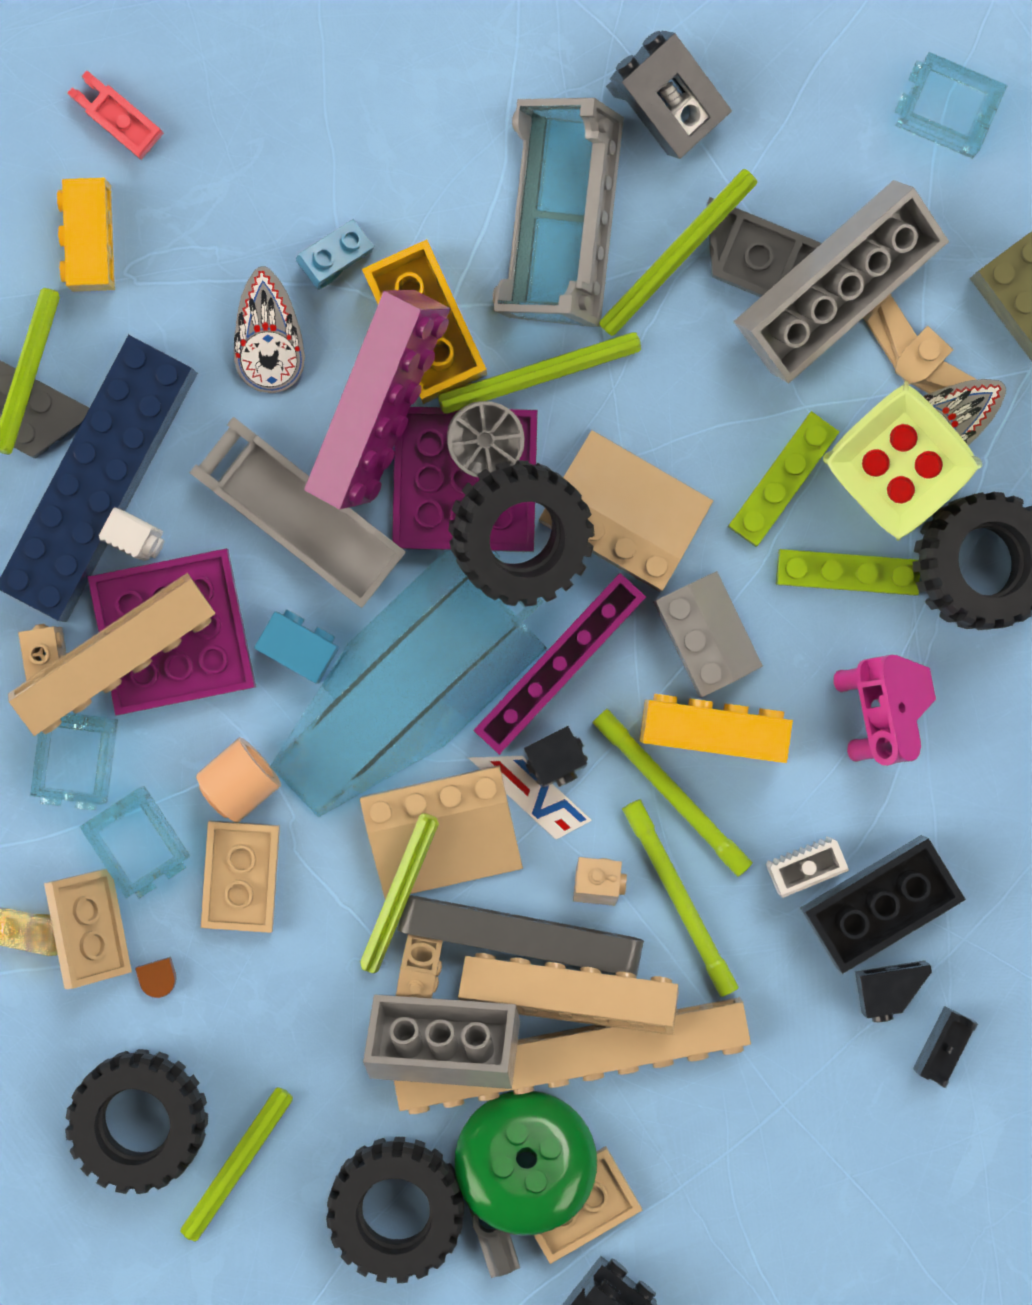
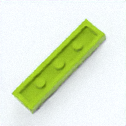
M811 411L727 527L757 547L840 431Z
M779 549L776 585L917 596L919 595V590L916 582L920 581V572H913V562L918 561L915 559Z

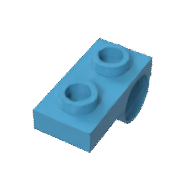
M352 219L298 253L296 262L317 290H320L332 283L343 270L370 254L375 246L356 221Z

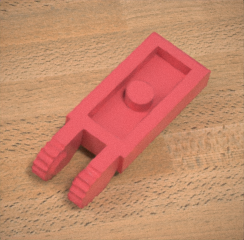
M86 70L81 77L89 87L100 93L97 98L91 103L84 94L73 87L67 94L86 110L85 112L88 116L142 160L164 134L163 131L109 85L105 86Z

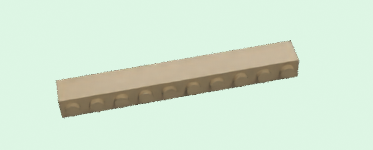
M738 997L677 1009L673 1035L590 1025L518 1039L512 1089L394 1080L399 1111L408 1110L409 1114H419L429 1111L430 1105L443 1103L444 1108H451L464 1104V1099L478 1097L479 1101H488L498 1098L499 1092L513 1090V1094L516 1095L534 1091V1086L548 1083L549 1088H556L568 1085L569 1079L583 1077V1081H593L603 1078L604 1072L618 1070L620 1075L630 1074L639 1071L638 1066L653 1064V1068H662L673 1065V1059L687 1057L688 1061H699L708 1058V1053L722 1050L724 1055L736 1054L744 1051L743 1046L751 1045L744 1004L741 998Z

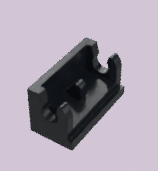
M944 1006L913 1070L919 1076L927 1080L931 1079L946 1088L949 1083L948 1080L973 1030L975 1031L978 1026L977 1022Z

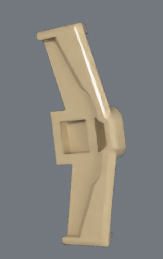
M891 294L863 317L893 364L895 373L904 381H908L909 385L912 384L930 394L961 382L977 380L943 361L953 349L929 326L925 327L917 336Z

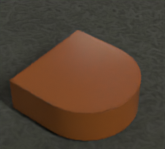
M171 957L135 968L141 989L150 997H164L175 987L177 977Z

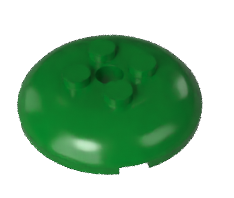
M513 1091L499 1095L496 1099L484 1103L465 1123L455 1150V1175L467 1205L482 1221L491 1227L513 1235H539L569 1222L587 1202L597 1174L596 1147L585 1121L563 1100L539 1091L517 1095L513 1094ZM522 1152H531L536 1158V1164L529 1169L522 1168L516 1162V1157Z

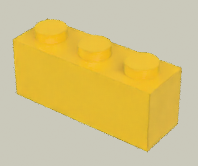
M105 177L62 179V190L57 191V205L59 211L63 212L64 225H59L58 228L59 244L65 249V261H60L59 267L61 281L66 282V286L73 292L115 290L111 184Z

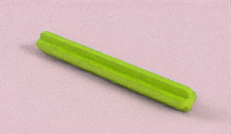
M42 288L40 290L0 418V453L10 455L13 452L60 299L59 293L53 289Z
M422 813L418 818L361 958V969L364 971L377 973L380 969L438 828V820L433 815Z
M280 1087L275 1088L184 1222L180 1232L188 1240L194 1242L199 1240L293 1101V1096L288 1091Z

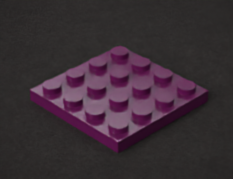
M410 407L406 416L408 418L407 427L395 442L392 541L402 549L451 550L449 541L453 539V536L448 529L449 520H455L456 516L452 511L455 500L462 502L465 497L462 489L469 482L473 486L480 480L478 477L471 476L459 468L452 459L447 447V430L452 418L458 411L444 414L440 407ZM510 409L519 419L524 431V449L519 460L528 461L532 465H536L538 410ZM522 502L513 505L497 518L490 535V548L492 551L534 552L535 502Z
M226 548L88 576L99 632L186 573L193 579L215 612L210 617L212 621L208 626L195 633L193 630L180 637L182 642L177 647L166 653L161 650L151 657L152 662L146 668L137 673H134L132 670L120 678L122 680L121 684L111 691L115 716L256 688L229 549Z

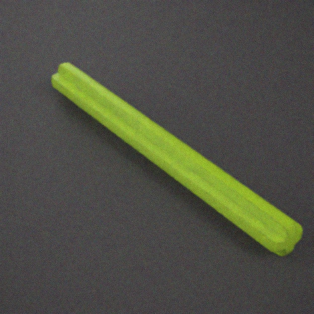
M742 169L599 321L600 327L609 335L614 336L757 185V179L748 170Z
M636 332L627 333L440 393L438 395L439 405L444 414L458 411L473 402L489 401L638 353L641 350V342Z

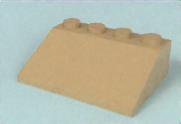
M593 430L589 433L563 477L582 495L581 499L588 505L592 514L588 518L594 525L595 536L588 539V542L594 546L592 553L659 592L664 590L713 503L712 499ZM545 508L539 518V522L551 529V516Z
M500 765L360 797L366 830L385 899L418 818L422 813L435 816L439 825L410 894L523 869Z

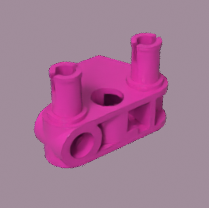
M886 655L860 661L857 668L836 671L833 681L835 688L839 692L856 689L859 691L868 738L854 739L848 743L847 752L850 759L854 762L875 759L876 762L884 766L917 759L921 750L917 720L936 700L930 668L898 655ZM877 700L880 706L871 708L872 702Z

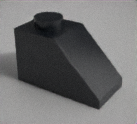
M923 960L855 971L861 1013L866 1018H872V1022L893 1020V1014L903 1013L932 973L931 965Z

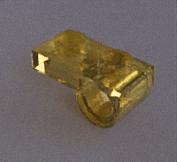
M3 907L0 908V946L45 956L58 955L50 915L31 914Z

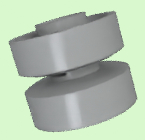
M478 401L464 406L454 415L447 430V447L452 459L459 468L474 477H478L477 474L485 469L490 473L495 471L496 464L507 462L510 465H515L524 449V431L519 419L510 409L495 402Z

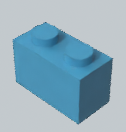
M288 609L285 610L284 614L275 611L254 649L315 684H319L339 649V646L333 643L335 636L319 627L313 632L302 626L305 619Z

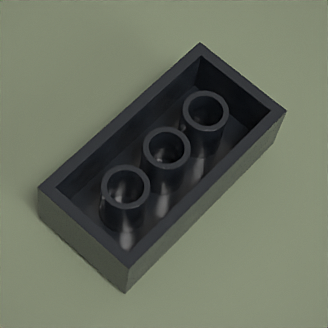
M920 835L800 907L833 964L843 974L966 899L930 839Z

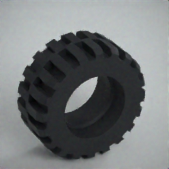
M517 460L515 465H510L507 462L496 464L495 471L490 473L485 469L478 473L477 476L480 480L473 486L468 482L462 489L465 494L462 502L455 500L452 511L456 514L455 520H449L448 531L453 536V539L449 541L451 551L456 556V562L463 573L487 597L493 600L499 598L504 604L516 606L518 601H521L525 606L537 605V598L540 597L549 602L557 598L555 591L562 587L565 591L570 589L574 585L570 579L575 573L579 576L583 574L586 566L582 563L584 556L591 557L594 547L588 542L590 537L595 536L594 525L588 520L592 514L588 505L581 499L582 495L561 475L552 471L547 466L539 463L532 465L528 461ZM522 502H536L545 507L551 516L552 527L549 540L543 550L534 558L522 563L509 564L496 558L490 548V535L497 518L509 507Z
M1003 492L972 494L951 501L947 506L941 507L932 515L933 520L925 522L920 530V533L924 535L923 539L916 541L914 552L919 553V560L913 562V572H920L922 580L916 582L919 593L926 591L929 598L926 599L925 603L931 610L939 609L941 611L939 617L946 622H957V627L964 629L989 630L1013 626L1015 622H1023L1032 616V506L1023 507V499L1014 495L1005 497ZM979 528H986L996 533L1005 542L1011 556V572L1008 581L998 593L993 595H982L973 590L964 580L959 568L961 544L969 532Z
M138 1049L135 1053L121 1052L115 1057L108 1058L100 1063L75 1089L71 1097L73 1099L72 1104L67 1108L65 1117L69 1120V1126L65 1129L66 1140H72L74 1146L70 1149L73 1159L75 1160L80 1157L84 1163L80 1168L83 1173L88 1176L92 1172L99 1177L96 1184L104 1188L108 1184L115 1185V1192L126 1194L129 1189H135L136 1194L148 1193L153 1187L159 1190L167 1186L172 1179H177L193 1161L206 1136L204 1131L208 1125V1113L205 1112L204 1106L207 1104L205 1094L199 1093L197 1089L199 1085L197 1078L194 1074L189 1077L183 1071L186 1066L179 1060L174 1064L168 1060L169 1055L162 1052L152 1055L149 1054V1050ZM127 1089L142 1090L152 1094L163 1104L169 1116L170 1130L161 1146L149 1152H136L121 1146L112 1137L106 1123V1109L109 1102L118 1093Z
M395 1137L394 1141L389 1142L382 1138L375 1140L370 1147L364 1145L356 1150L355 1155L351 1159L348 1158L341 1166L328 1197L327 1228L332 1231L330 1239L334 1248L340 1247L342 1250L341 1258L347 1265L353 1262L358 1266L357 1273L366 1277L368 1272L377 1275L376 1281L387 1283L388 1277L396 1278L397 1284L408 1283L410 1276L416 1275L417 1279H421L428 1275L430 1268L438 1269L445 1262L446 1255L453 1252L462 1230L464 1201L455 1176V1169L451 1163L446 1164L444 1162L442 1153L435 1148L430 1151L425 1148V1142L417 1139L415 1143L405 1142V1137ZM386 1179H403L415 1184L424 1192L429 1202L430 1214L425 1227L418 1234L405 1239H390L379 1235L367 1224L363 1216V1200L368 1190L374 1184Z

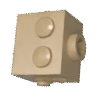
M38 624L32 628L33 630L18 632L26 681L67 654L62 627H49L45 624Z
M579 857L576 866L573 901L615 906L619 895H625L627 874L621 873L622 861H613L607 858Z
M408 934L400 967L396 996L432 998L433 993L438 988V976L442 969V962L440 961L442 940Z

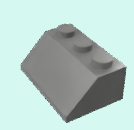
M717 571L653 601L699 697H704L763 667Z

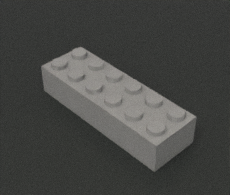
M893 180L733 322L770 373L790 383L942 249L949 240L915 188Z

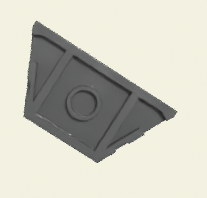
M709 197L706 206H708L714 200V198ZM735 207L709 235L711 276L741 290L762 297L822 243Z
M1 360L0 418L16 368ZM35 379L14 448L33 458H37L48 450L50 445L56 441H61L71 433L70 431L79 426L84 420L89 407Z

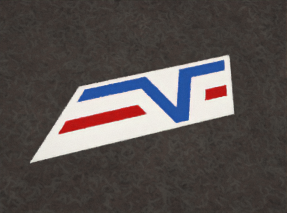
M523 756L469 758L479 769L500 765L506 794L554 839L557 840L592 821L553 784L545 788L537 784V779L533 773H529L525 765L527 760Z

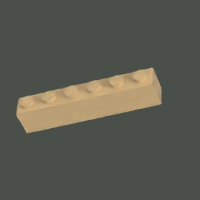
M186 573L8 693V701L33 736H36L41 731L47 734L56 729L62 723L61 718L71 711L76 714L92 703L90 698L101 691L108 693L119 686L122 682L121 677L132 670L134 673H137L146 668L152 662V656L161 650L166 653L177 647L182 642L180 637L191 630L195 633L208 626L212 621L210 617L215 612L193 579Z
M476 953L475 957L465 956L458 999L462 1001L516 1004L518 1014L673 1035L679 990L678 984L672 983V980L666 977L654 976L651 977V980L637 979L635 974L629 972H616L614 976L601 974L599 969L592 967H581L580 971L566 969L565 965L555 962H547L545 966L531 965L529 960L523 958H510L508 962L496 960V957L490 954Z

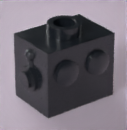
M569 726L524 748L528 758L525 765L529 773L535 775L537 784L542 785L543 788L555 782L558 787H561L577 779L578 777L575 772L587 766L586 761L588 758L582 752L584 745L581 739L573 736Z

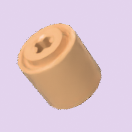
M241 737L200 770L196 776L199 789L208 803L221 816L229 818L233 822H240L281 787V782L271 766L250 743Z

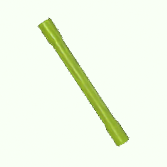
M608 708L592 721L596 728L614 746H617L705 839L715 850L716 855L737 877L742 875L752 865L753 862L744 852L718 829L629 734L628 729Z
M641 799L624 806L622 810L635 835L640 839L701 955L706 965V971L719 996L724 997L736 991L739 986L726 961L720 956L665 851Z

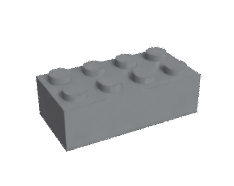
M374 995L363 1059L369 1078L512 1089L520 1028L516 1004Z

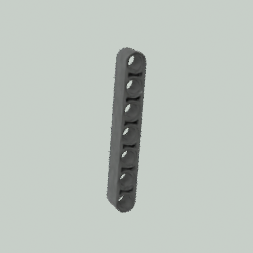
M413 895L409 896L397 927V931L405 934L574 966L592 967L611 973L629 972L636 976L638 975L644 940L636 937Z

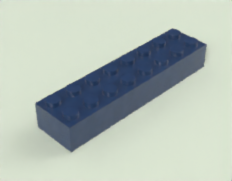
M128 334L0 577V591L57 621H68L88 583V576L92 575L108 545L106 542L100 541L99 534L114 507L126 511L198 374L192 367Z

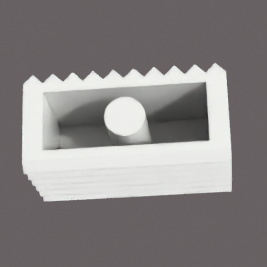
M116 507L111 511L99 534L100 541L106 542L114 548L126 552V554L131 555L133 558L143 561L149 560L150 557L155 559L164 544V539L161 538L162 530Z
M826 836L825 841L820 839L819 843L813 842L812 846L807 844L806 848L800 847L799 851L794 850L792 854L787 852L786 857L781 855L779 859L774 858L773 862L768 860L766 863L777 893L782 898L849 871L838 842Z

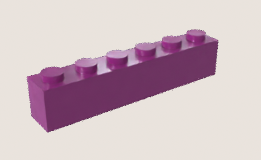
M619 573L473 731L500 755L638 607L646 596Z

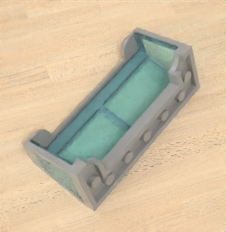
M596 98L517 99V107L512 117V125L514 131L517 132L524 142L508 279H502L493 291L494 311L509 318L600 327L599 321L602 317L624 117Z

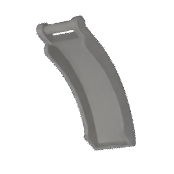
M233 417L227 424L229 428L203 462L199 466L196 464L189 473L298 557L342 594L363 608L406 551L351 508L339 510L306 492L304 488L309 476ZM240 436L249 443L219 481H217L210 474Z

